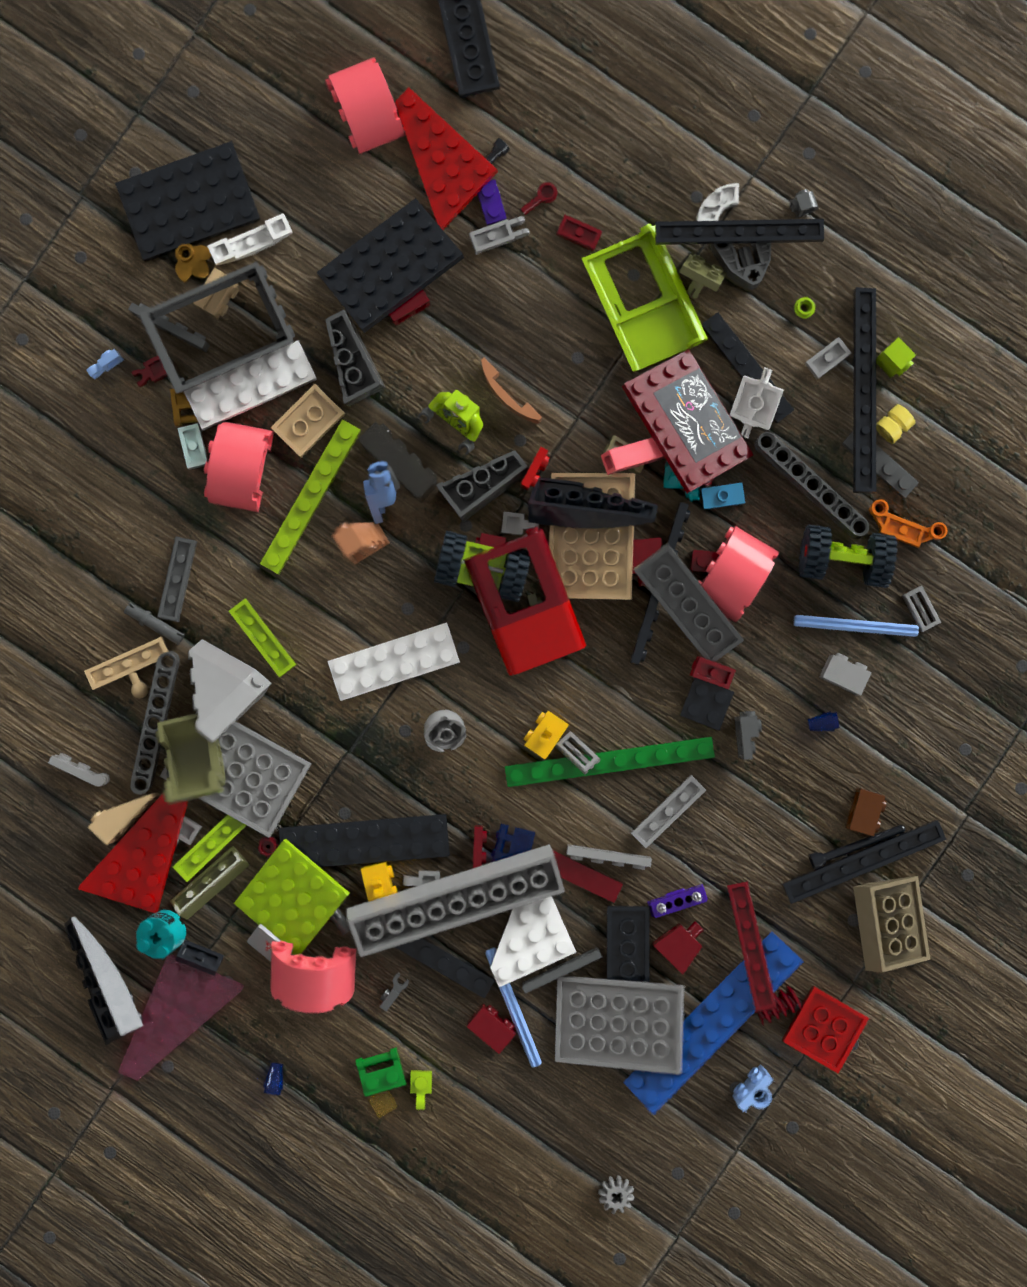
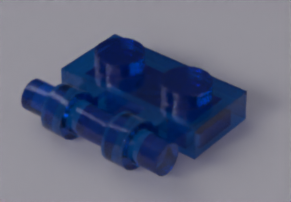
M501 823L499 831L496 832L495 850L492 849L491 856H493L492 862L530 851L535 831L515 827L514 833L511 835L507 833L509 825ZM505 840L511 842L509 853L503 852Z

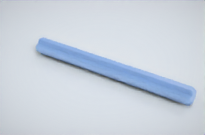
M795 615L794 626L911 637L918 636L919 632L917 625Z
M495 947L485 952L490 966L497 951ZM510 983L499 987L529 1063L532 1068L537 1067L542 1063L512 987Z

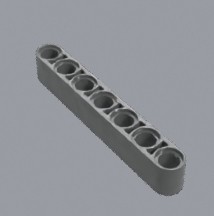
M765 432L756 439L755 449L850 537L859 538L869 531L868 521L775 435ZM761 439H768L770 447L764 448L761 445ZM778 452L785 455V462L777 460L776 454ZM792 467H798L801 470V475H793ZM809 480L816 484L814 491L807 487ZM823 495L831 497L830 505L823 502ZM839 509L846 511L847 517L845 519L839 517ZM854 523H859L862 526L861 533L855 532L853 528Z
M173 651L162 653L157 659L130 783L131 790L138 795H142L152 788L162 744L157 742L155 733L158 731V728L153 727L150 720L152 717H155L160 722L167 721L180 663L178 654ZM165 656L173 658V665L171 667L165 665ZM161 676L168 678L169 685L167 687L161 686L159 682ZM156 697H161L164 700L163 707H158L155 704ZM147 738H152L155 741V748L147 746ZM143 758L151 762L150 768H145L142 765ZM138 779L146 781L147 786L145 789L138 786Z

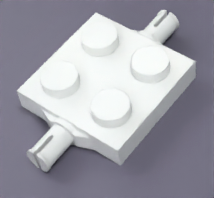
M764 368L761 379H753L747 376L742 378L729 415L744 423L741 432L742 437L749 438L752 427H761L769 430L784 390L768 382L773 371L769 368Z

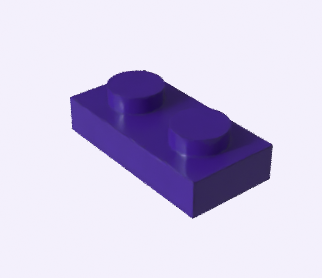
M491 180L478 193L487 226L507 219L496 180Z

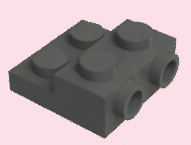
M755 711L739 712L740 716L734 717L738 758L743 760L753 759L752 754L756 753L755 743L751 741V738L759 737V732H762V723L760 719H757Z

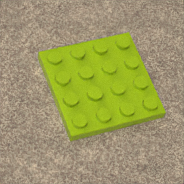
M285 839L234 904L258 925L262 924L281 941L293 943L291 953L295 956L301 955L350 893Z

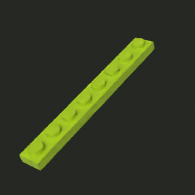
M342 419L260 562L261 565L280 574L361 432L359 428Z

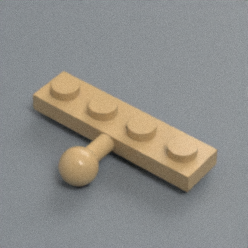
M159 637L84 672L92 690L128 675L133 685L131 688L132 695L136 698H144L148 693V687L145 683L140 682L136 671L156 663L158 657L169 650L163 637Z

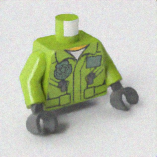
M455 390L452 394L450 392H440L430 402L428 407L419 413L418 418L421 415H425L427 417L425 424H427L433 418L434 412H436L439 417L468 438L458 446L459 451L465 446L467 449L465 455H467L474 449L473 441H476L483 428V422L479 416L480 408L458 390Z

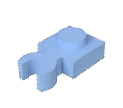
M115 349L112 351L107 350L97 360L98 363L90 366L86 371L93 379H96L104 371L108 372L124 359Z

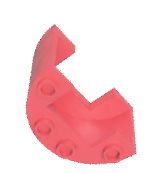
M375 57L328 75V79L325 80L334 102L340 103L342 109L338 110L343 122L347 121L351 131V136H348L352 148L357 147L359 154L405 136L391 92L378 62L375 63Z
M230 422L218 424L215 439L210 441L208 453H211L210 459L206 461L204 467V474H207L204 497L208 498L209 503L259 512L263 493L259 490L266 453L267 451L271 452L274 431Z
M737 526L728 529L724 536L727 539L726 542H722L716 552L719 554L715 562L711 561L706 569L708 575L702 582L698 580L724 615L735 623L744 614V608L749 607L775 563L773 559H776L779 551Z
M284 941L272 942L270 991L275 1000L279 999L282 1001V1006L298 1012L321 1013L333 1010L334 1006L338 1004L343 1006L352 998L355 990L356 949L335 947L333 959H327L324 957H304L302 955L292 956L293 943H286Z

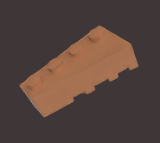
M374 522L353 523L350 525L345 523L335 529L337 533L333 534L344 555L353 564L359 563L390 544L380 525Z

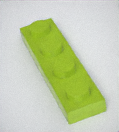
M246 598L229 610L230 614L278 677H282L297 665Z
M227 814L173 868L188 882L247 825Z

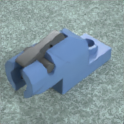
M382 461L376 462L368 468L369 480L363 481L365 496L375 524L383 522L382 514L385 513V507L395 503L396 491L400 488V483L391 467Z

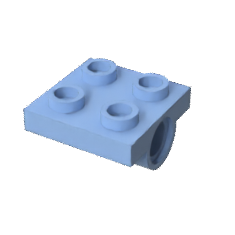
M760 1064L757 1068H752L747 1075L746 1081L739 1083L733 1091L734 1094L732 1096L735 1102L744 1112L751 1104L756 1108H765L771 1102V1093L767 1086L773 1079Z

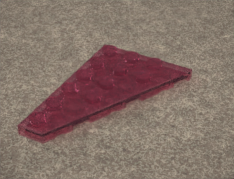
M169 954L143 1012V1026L135 1031L118 1073L138 1081L240 993L245 985L217 973L213 976L176 961V956Z

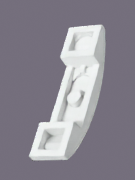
M283 213L266 220L262 226L229 240L224 238L207 247L217 266L260 252L291 235L292 230Z

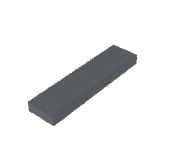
M175 536L157 618L179 622L197 541Z
M597 947L524 981L522 988L526 994L602 958L601 953Z

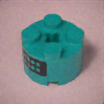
M161 910L142 921L136 932L138 951L152 958L163 959L181 946L186 938L185 924L182 925L178 914L170 910Z

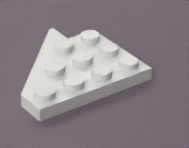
M552 896L512 909L490 967L499 987L576 953Z

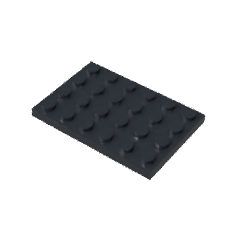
M232 141L115 183L144 262L172 253L182 244L194 245L261 220Z
M415 198L320 269L317 274L365 333L464 259V256Z

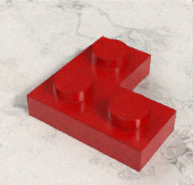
M540 447L521 483V487L529 490L530 486L535 487L540 478L538 475L540 470L545 471L550 459L547 449Z

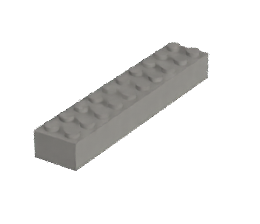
M549 844L347 908V919L360 957L565 891L554 854Z

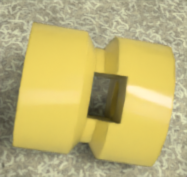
M897 404L888 412V417L884 416L876 423V430L887 442L894 444L901 437L902 431L907 432L915 424V419L906 408Z

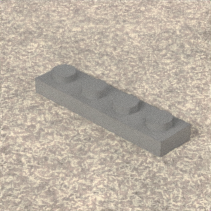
M690 775L631 834L647 848L706 789Z
M567 844L566 854L570 855V859L583 860V857L591 858V862L602 864L604 860L612 861V865L624 867V864L627 863L633 864L632 868L645 870V866L651 867L652 861L650 856Z

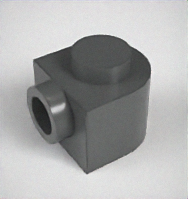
M808 189L799 191L794 199L789 201L790 209L792 212H795L797 218L808 215L819 208L813 191H808Z

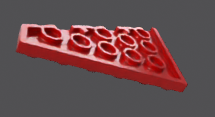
M408 87L395 101V105L436 222L444 230L495 176L498 170Z
M162 794L86 877L78 889L157 913L189 800L170 804L165 802Z

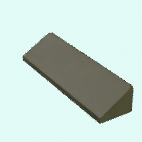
M232 846L171 899L172 906L180 917L186 920L189 919L249 866V863Z

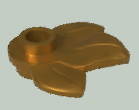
M182 244L176 249L175 256L178 262L175 270L183 282H187L192 275L198 278H207L209 276V267L206 260L211 258V253L207 247L203 245L193 247L190 244ZM185 252H190V255L187 258H184L183 254Z

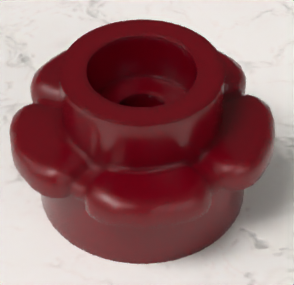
M263 837L259 841L258 851L265 857H271L279 845L274 837Z

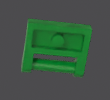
M397 1047L391 1048L389 1052L365 1059L362 1057L356 1059L365 1097L407 1085ZM393 1060L394 1066L370 1073L366 1072L365 1067Z

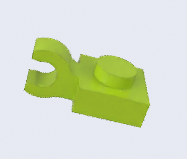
M411 1070L410 1093L417 1094L416 1110H425V1094L432 1093V1071Z

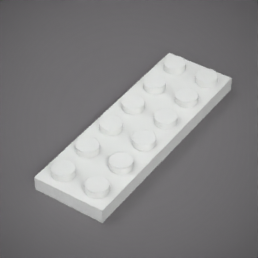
M298 340L184 391L202 430H205L317 379Z
M447 623L328 661L340 701L460 663Z

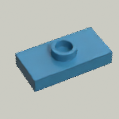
M743 483L700 489L703 510L745 504Z

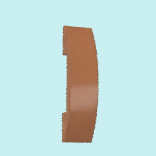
M484 357L481 360L483 373L490 389L498 400L517 416L539 424L542 421V417L528 402L521 408L495 381L499 377V372Z

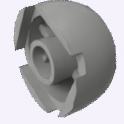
M439 710L432 713L424 724V737L427 745L432 750L444 752V749L450 748L452 751L462 745L466 739V728L462 718L457 713L450 710Z

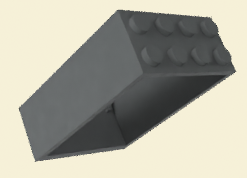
M255 262L138 313L177 394L294 342L292 339L295 337L291 325L286 326L284 321L286 314L282 306H277L275 302L277 295L273 286H268L266 282L268 275L263 265L259 266L258 262ZM246 279H249L250 282L254 281L278 335L275 336L277 341L187 381L184 378L179 379L153 325L157 323L156 319Z

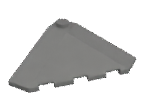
M202 639L188 651V659L193 662V668L190 669L191 685H195L196 694L192 696L194 711H198V720L195 721V728L212 744L264 696L271 682L256 669Z

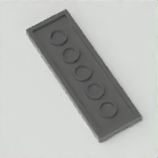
M668 543L634 568L636 574L704 658L715 662L744 641L743 637Z

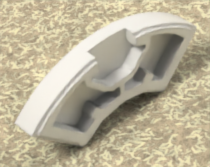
M739 183L722 186L710 194L702 203L696 221H718L723 211L729 207L738 206Z

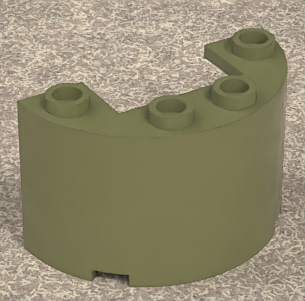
M198 713L157 723L156 739L166 749L167 757L164 758L166 769L169 770V777H167L165 782L166 790H163L166 803H179L224 791V788H221V786H225V770L219 739H216L211 744L196 730L195 721L198 720Z

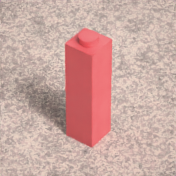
M653 438L614 448L601 455L607 475L665 459Z

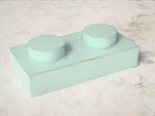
M197 423L178 428L187 469L205 466L208 458L200 425Z

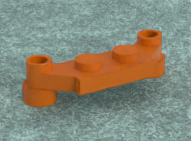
M884 500L874 501L869 508L870 514L874 517L880 528V534L893 535L896 537V540L919 548L921 543L933 539L939 540L947 535V527L941 522L934 523L927 528L888 513L889 507ZM875 506L879 508V512L875 510Z

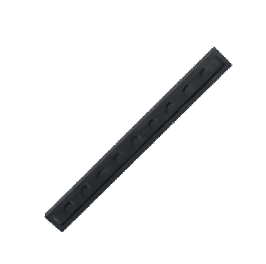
M856 287L853 290V493H876V288Z

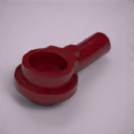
M550 182L541 184L538 187L537 196L520 208L522 213L526 215L542 202L545 204L554 202L558 195L556 186Z

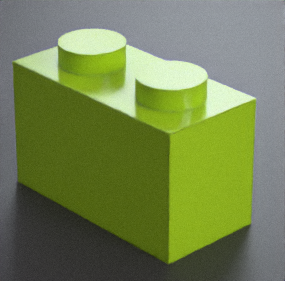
M898 337L876 358V363L892 378L895 374L900 376L914 364L911 360L916 354Z

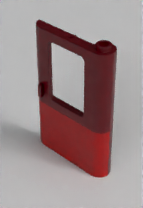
M537 526L525 530L526 534L523 537L463 559L508 675L522 673L586 647L585 639L543 529H538ZM525 547L529 552L546 599L541 603L508 614L488 567V561Z

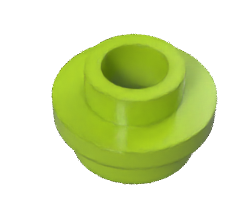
M807 297L798 299L794 305L795 314L803 319L811 317L815 311L814 302ZM801 306H807L808 311H802Z

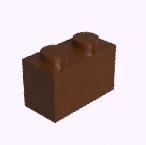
M856 788L845 828L874 836L875 832L879 831L881 825L879 820L880 814L886 808L885 796Z

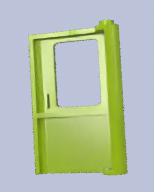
M651 224L640 228L641 232L636 236L582 258L633 372L647 368L708 340L666 245H655V226ZM640 247L659 286L662 297L634 310L627 311L604 261L632 248Z

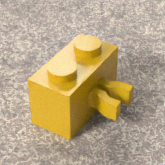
M547 711L546 714L541 712L535 721L538 724L535 730L530 729L524 737L526 741L524 746L543 759L548 757L569 726L550 711Z
M387 861L361 868L368 902L398 893L397 886H393L391 880L394 877L392 865L388 866Z

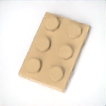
M314 384L271 429L302 458L345 413Z

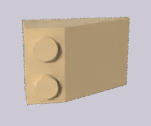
M160 794L146 795L109 810L99 811L91 818L92 824L88 828L106 845L116 842L156 801Z

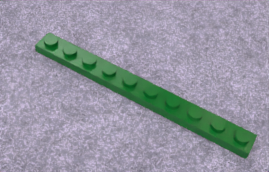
M704 737L595 753L600 758V762L595 764L592 769H589L586 775L566 757L505 766L507 786L512 787L715 758L712 737ZM587 754L584 755L589 761L592 760ZM575 756L584 766H586L584 762H582L577 756Z

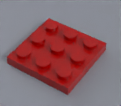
M812 986L801 1005L802 1010H798L782 1041L839 1074L869 1018L819 988Z

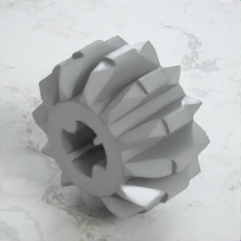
M618 1175L616 1181H613L612 1176H610L609 1184L605 1181L602 1182L603 1188L599 1189L598 1192L601 1195L599 1201L604 1204L605 1210L611 1208L612 1213L615 1214L616 1210L620 1209V1212L624 1213V1206L627 1208L631 1207L629 1201L634 1200V1195L631 1194L634 1189L633 1186H628L629 1181L627 1179L621 1182V1176ZM620 1192L619 1197L617 1195L613 1197V1193L618 1194Z

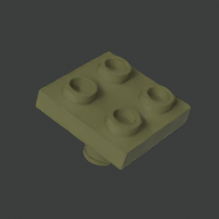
M691 254L679 272L693 279L686 291L690 296L695 289L693 298L699 297L703 286L717 292L727 274L723 272L720 266L710 265L705 262L703 257Z

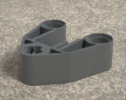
M751 243L756 264H754L750 247L745 246L742 249H738L743 268L740 267L733 244H725L726 247L724 248L711 244V252L729 278L748 290H754L759 286L771 261V243ZM749 275H753L752 278L755 276V277H756V280H755V281H752V279L749 280V279H748Z

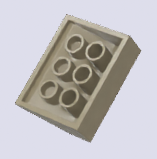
M918 876L853 886L866 971L883 973L930 960Z

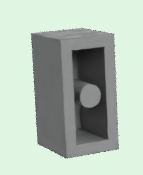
M840 653L829 655L819 678L854 695H862L872 672L867 671V666L859 662L855 664L848 662V657Z

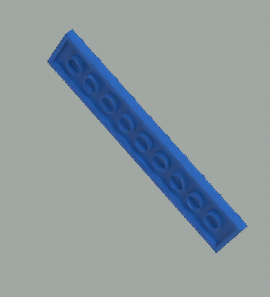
M771 932L762 941L774 993L803 963V960L778 936ZM744 960L683 1021L682 1073L673 1074L635 1070L623 1082L653 1115L755 1012Z

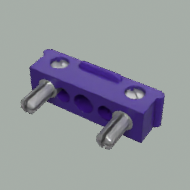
M703 884L688 889L682 888L667 893L665 896L650 900L647 903L651 916L657 918L707 902L708 898ZM690 895V900L686 901V896ZM676 898H682V902L679 905L674 904ZM667 902H671L669 907L665 906Z

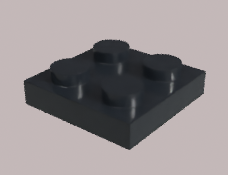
M694 677L680 716L720 731L734 691Z

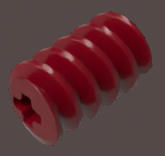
M790 986L785 987L786 993L779 989L778 997L774 994L777 1009L757 1012L763 1026L764 1019L772 1023V1015L779 1020L780 1012L785 1017L787 1016V1009L795 1013L796 1005L802 1010L800 1001Z

